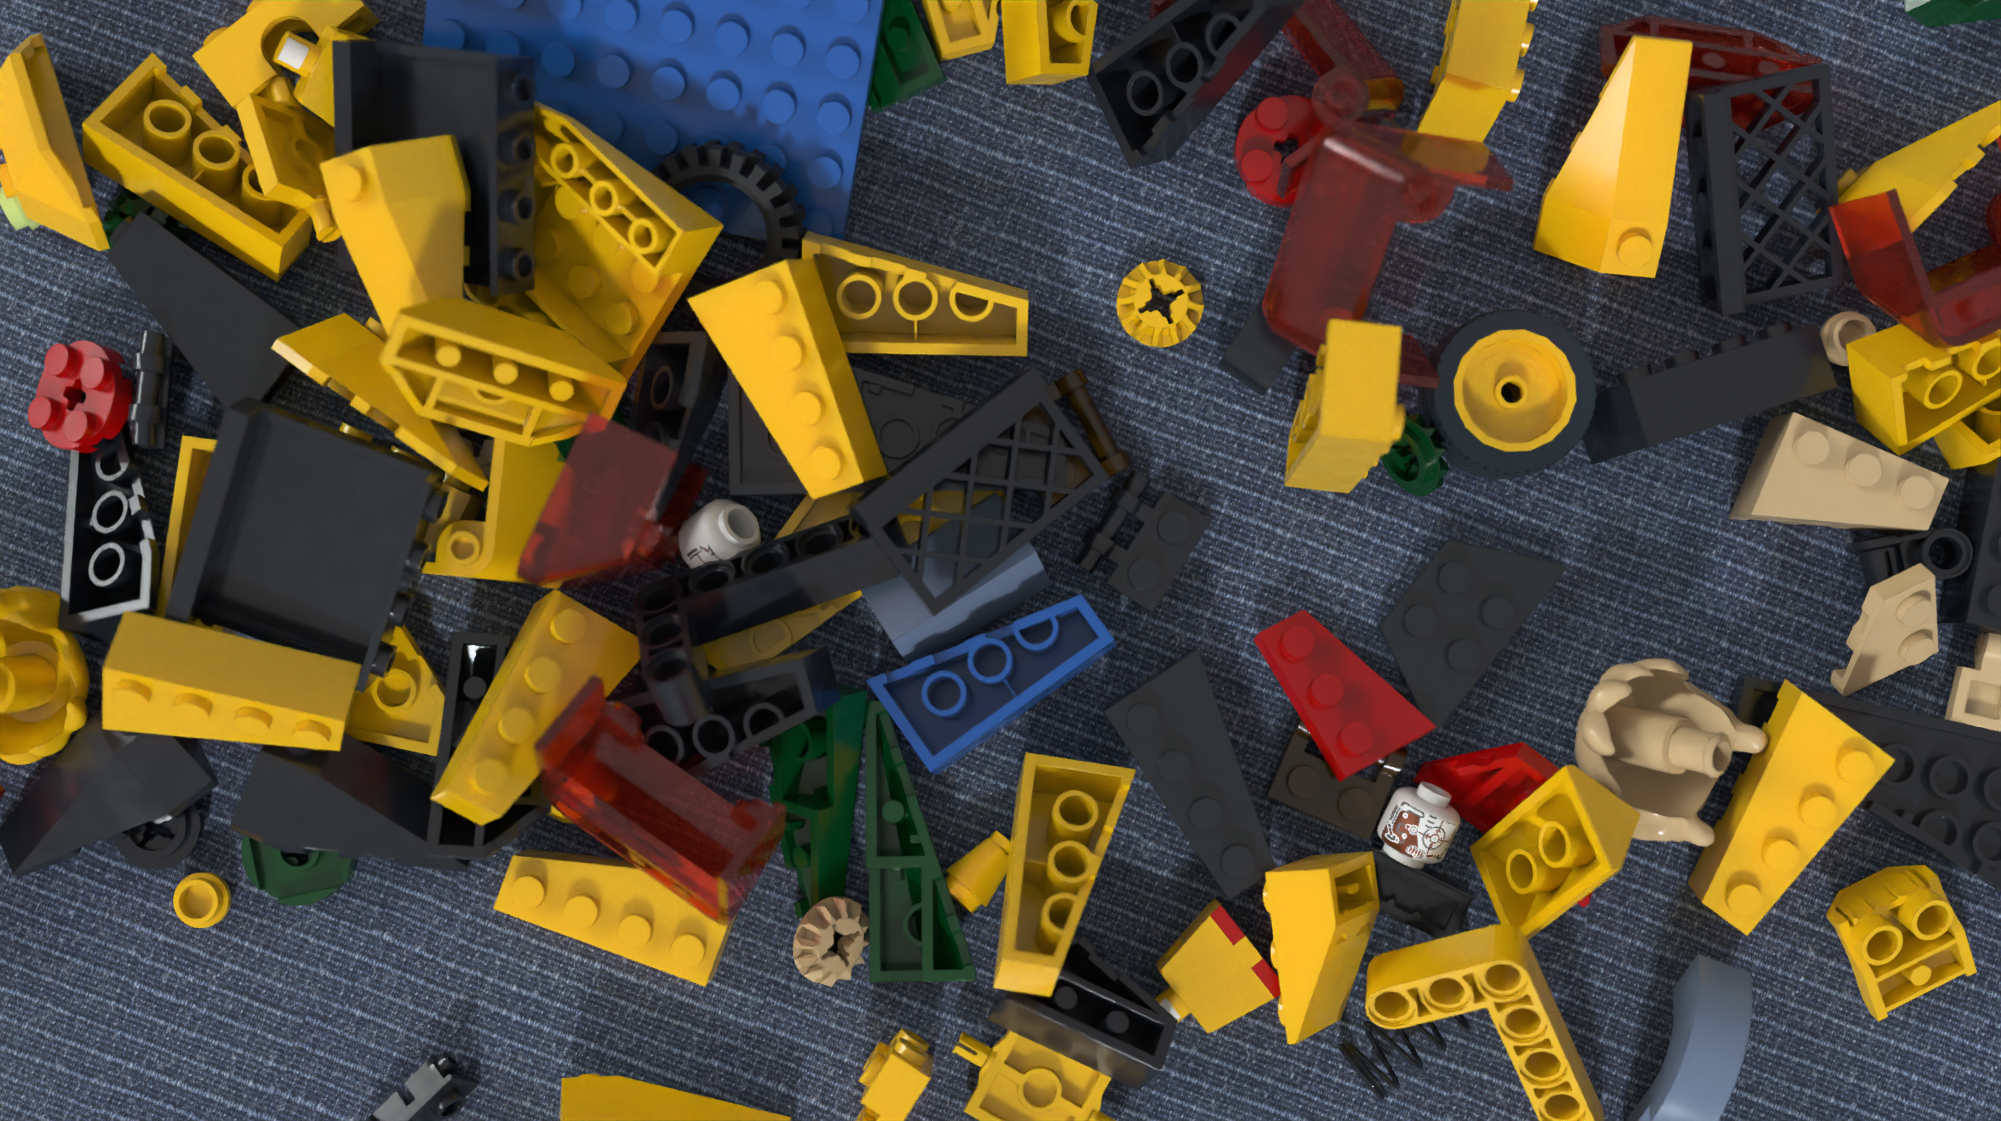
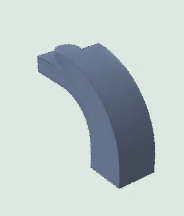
M1700 954L1695 957L1672 989L1673 1028L1662 1067L1651 1087L1625 1121H1719L1736 1084L1747 1047L1752 1017L1750 973Z

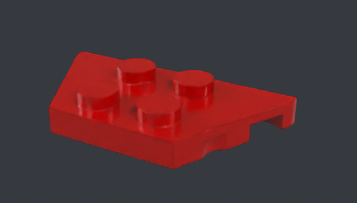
M1519 742L1424 762L1419 766L1413 781L1418 785L1421 782H1428L1448 792L1451 795L1448 804L1462 818L1486 834L1560 769L1526 743ZM1593 891L1577 903L1583 908L1586 907L1590 902Z

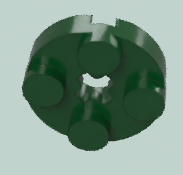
M245 835L242 839V862L248 878L259 890L264 889L270 896L278 898L276 901L286 905H307L323 900L336 893L344 883L354 876L357 860L339 858V852L314 850L309 854V862L302 864L299 856H290L289 852H283Z

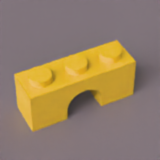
M254 0L248 6L247 13L231 26L219 28L209 34L203 42V47L192 56L229 104L236 109V105L249 93L273 101L271 92L268 89V83L276 77H286L281 70L280 64L274 62L273 58L282 37L287 31L293 34L313 32L320 38L324 28L327 25H331L362 36L378 24L380 20L364 0Z

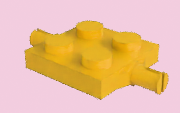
M276 77L268 83V89L271 92L273 101L249 93L236 105L260 187L265 197L305 209L311 215L316 237L319 241L322 239L323 242L334 241L341 236V232L333 215L319 165L335 158L334 127L302 108L293 95L294 89L291 79L288 78L286 80V77Z
M1010 1030L992 1048L963 1031L959 1037V1042H956L952 1050L953 1053H957L980 1067L978 1083L964 1106V1112L979 1121H1116L1100 1111L1102 1094L1109 1084L1111 1077Z

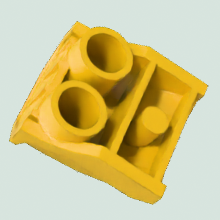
M1926 865L1886 867L1838 891L1826 913L1827 919L1836 929L1850 960L1862 999L1870 1014L1878 1022L1888 1017L1887 1012L1962 974L1968 977L1977 972L1965 930L1944 893L1938 875Z

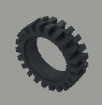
M707 140L699 146L693 143L685 146L679 152L671 154L650 172L679 194L683 189L699 182L716 181L728 183L742 190L755 202L763 215L767 228V245L764 256L759 265L751 272L736 278L727 279L709 277L698 271L694 273L678 299V302L684 304L681 313L693 317L695 312L687 299L784 260L802 259V239L807 233L808 227H802V220L806 216L804 203L797 205L794 198L799 192L793 181L789 184L785 183L781 177L785 170L777 162L772 167L763 161L766 156L765 153L756 148L751 153L742 150L743 143L731 141L728 145H720V140Z

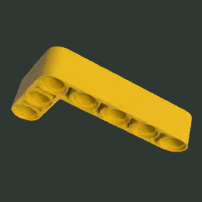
M1506 924L1490 925L1385 952L1375 956L1370 961L1367 969L1365 1009L1367 1016L1373 1023L1387 1029H1400L1487 1008L1539 1121H1605L1603 1107L1531 946L1522 931Z

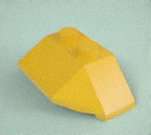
M42 33L30 35L8 55L0 69V150H3L6 160L5 164L0 165V182L7 199L18 197L27 218L97 251L110 249Z
M459 297L399 308L380 355V364L387 374L390 373L398 389L417 415L526 447L564 440L588 431L590 434L605 431L627 386L624 376L568 332Z

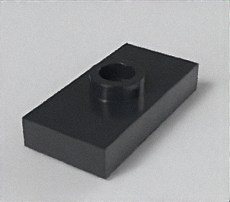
M1372 842L1368 852L1373 851L1380 902L1379 910L1436 939L1455 935L1474 898L1475 892L1426 867L1418 869L1404 865L1390 857L1383 850V846Z

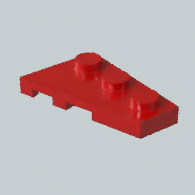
M1305 609L1261 631L1253 639L1339 782L1425 736L1437 727Z

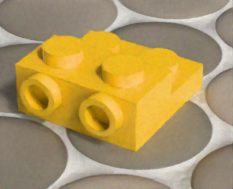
M902 1027L899 1033H896L889 1046L879 1041L862 1069L864 1072L859 1082L865 1085V1089L860 1103L865 1106L855 1121L905 1120L931 1079L934 1056L927 1052L930 1045L922 1037Z

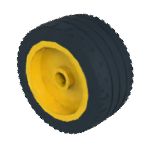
M1508 309L1478 315L1444 337L1430 354L1425 364L1418 391L1419 413L1424 418L1427 428H1436L1435 438L1438 444L1446 448L1442 456L1454 466L1470 474L1488 479L1503 480L1520 478L1540 472L1553 466L1568 455L1588 429L1589 422L1593 417L1596 406L1595 399L1597 397V386L1594 380L1595 372H1593L1592 363L1589 361V356L1583 349V345L1576 340L1575 335L1571 334L1566 327H1562L1558 321H1554L1548 316H1542L1540 313L1529 310ZM1503 385L1510 390L1513 396V403L1503 399L1501 395Z

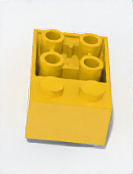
M1373 851L1310 855L1265 872L1266 882L1263 888V901L1266 910L1271 914L1274 938L1271 943L1270 954L1273 966L1278 970L1281 995L1278 1001V1015L1281 1024L1286 1028L1287 1044H1297L1342 1018L1380 909Z

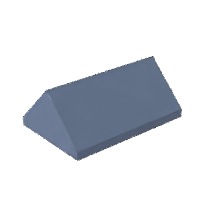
M994 492L971 507L970 516L1000 519L1002 500ZM1010 514L1009 521H1015L1012 515ZM949 520L928 533L926 551L956 554L960 521ZM970 522L965 556L986 558L994 552L997 545L999 526ZM1009 527L1007 540L1021 529ZM918 540L909 545L910 549L917 550ZM1028 541L936 616H931L901 575L860 591L890 640L909 665L915 660L953 647L1052 583L1035 549ZM912 555V563L910 566L914 570L916 556ZM925 557L922 581L935 598L952 585L954 560ZM965 562L963 576L978 563Z

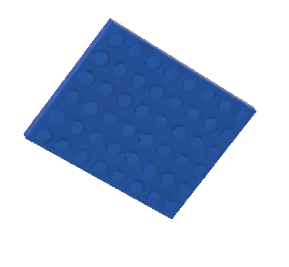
M885 0L426 1L423 45L535 57V101L572 117L648 172H651L674 152L677 153L685 146L693 143L699 146L707 140H720V145H728L731 141L743 143L742 150L749 153L756 148L766 154L763 159L765 163L772 167L777 162L785 170L781 177L786 184L794 182L799 191L794 198L797 205L804 203L806 216L802 220V227H808L807 232L810 231L845 241ZM708 181L696 183L680 192L686 199L722 223L724 226L721 232L767 241V228L763 215L755 202L742 190L728 183Z

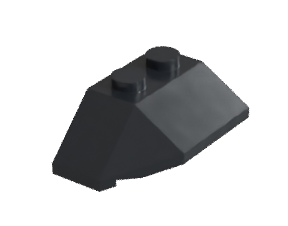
M453 631L433 792L514 643V639L510 635ZM558 753L500 818L486 824L479 825L432 800L425 855L427 857L487 860L552 811Z

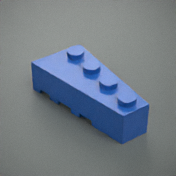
M1080 594L1013 621L1012 624L987 634H980L965 640L962 644L934 655L930 654L911 662L907 666L887 674H880L866 681L928 770L939 775L1117 646L1115 639L1083 595Z

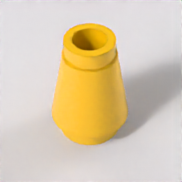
M996 830L989 838H986L945 870L948 874L945 880L951 897L972 915L981 905L984 908L987 907L1007 874L1010 841Z

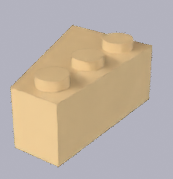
M1792 412L1769 420L1728 519H1750L1795 525H1818L1831 528L1897 534L1926 531L1930 527L1949 478L1796 412Z

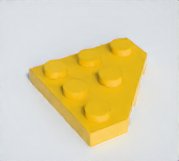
M404 625L402 628L396 626L390 644L398 647L392 668L385 679L378 676L364 693L357 691L345 733L361 741L438 756L446 688L406 626Z

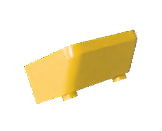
M494 437L485 522L460 520L447 526L438 539L435 563L427 562L422 573L536 585L549 584L561 577L568 564L577 474H573L572 467L569 464L556 461L559 454L556 444L550 442L526 447Z

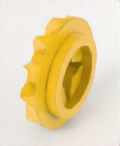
M1166 259L1147 263L1142 262L1125 276L1118 290L1116 308L1120 323L1133 339L1151 347L1176 345L1188 338L1201 320L1204 309L1201 284L1196 281L1186 266H1180ZM1151 282H1153L1155 289H1159L1162 295L1170 293L1174 295L1178 292L1181 294L1169 306L1171 324L1168 323L1166 317H1162L1158 310L1152 312L1147 310L1141 314L1139 313L1152 299Z

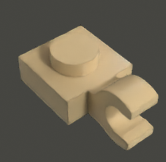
M1979 632L1974 649V669L1962 666L1956 667L1945 720L2001 732V635Z

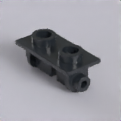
M443 1052L439 1057L432 1055L404 1083L415 1099L409 1103L402 1092L395 1091L366 1121L446 1120L463 1108L466 1103V1096L480 1083L477 1079L455 1075L454 1072L459 1068V1064L449 1053Z

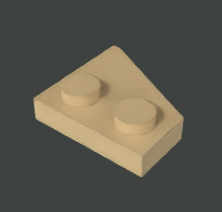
M1922 563L1870 587L1861 607V617L1853 626L1846 641V644L1853 651V655L1847 668L1834 670L1830 678L1831 684L1843 697L1903 668L1919 664L1929 656L1939 652L1935 575Z

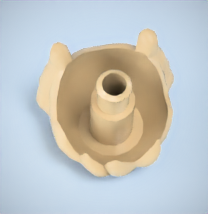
M1655 658L1612 666L1601 676L1599 684L1589 694L1587 704L1577 723L1575 756L1579 769L1640 813L1632 838L1664 842L1687 841L1697 846H1709L1714 842L1715 835L1713 829L1707 823L1701 821L1697 813L1705 805L1720 775L1727 769L1732 752H1762L1768 745L1769 739L1762 729L1743 723L1735 716L1732 710L1711 695L1704 693L1691 682H1687L1689 672L1675 661Z

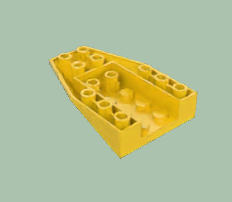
M535 101L536 155L534 160V197L536 200V213L534 216V255L536 258V270L534 274V290L495 297L490 296V287L463 283V288L475 303L568 332L624 376L628 382L724 225L572 117Z

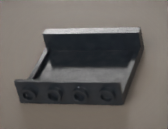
M377 39L332 40L335 158L369 146L449 134L455 135L471 190L470 211H465L464 246H470L469 266L464 265L463 283L490 287V296L495 297L534 290V274L536 270V258L534 255V216L536 213V200L534 197V160L536 155L535 57ZM341 235L337 239L338 270L358 272Z
M246 396L226 407L163 619L190 625L200 618L266 643L361 664V673L355 690L364 693L378 676L385 679L394 663L398 647L390 644L395 627L402 628L414 603V595L408 594L407 590L412 575L420 576L429 558L431 544L424 542L430 522L438 523L448 500L449 492L441 489L446 471Z

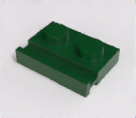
M885 0L868 100L872 111L876 114L883 112L886 107L897 102L902 103L948 80L913 0Z

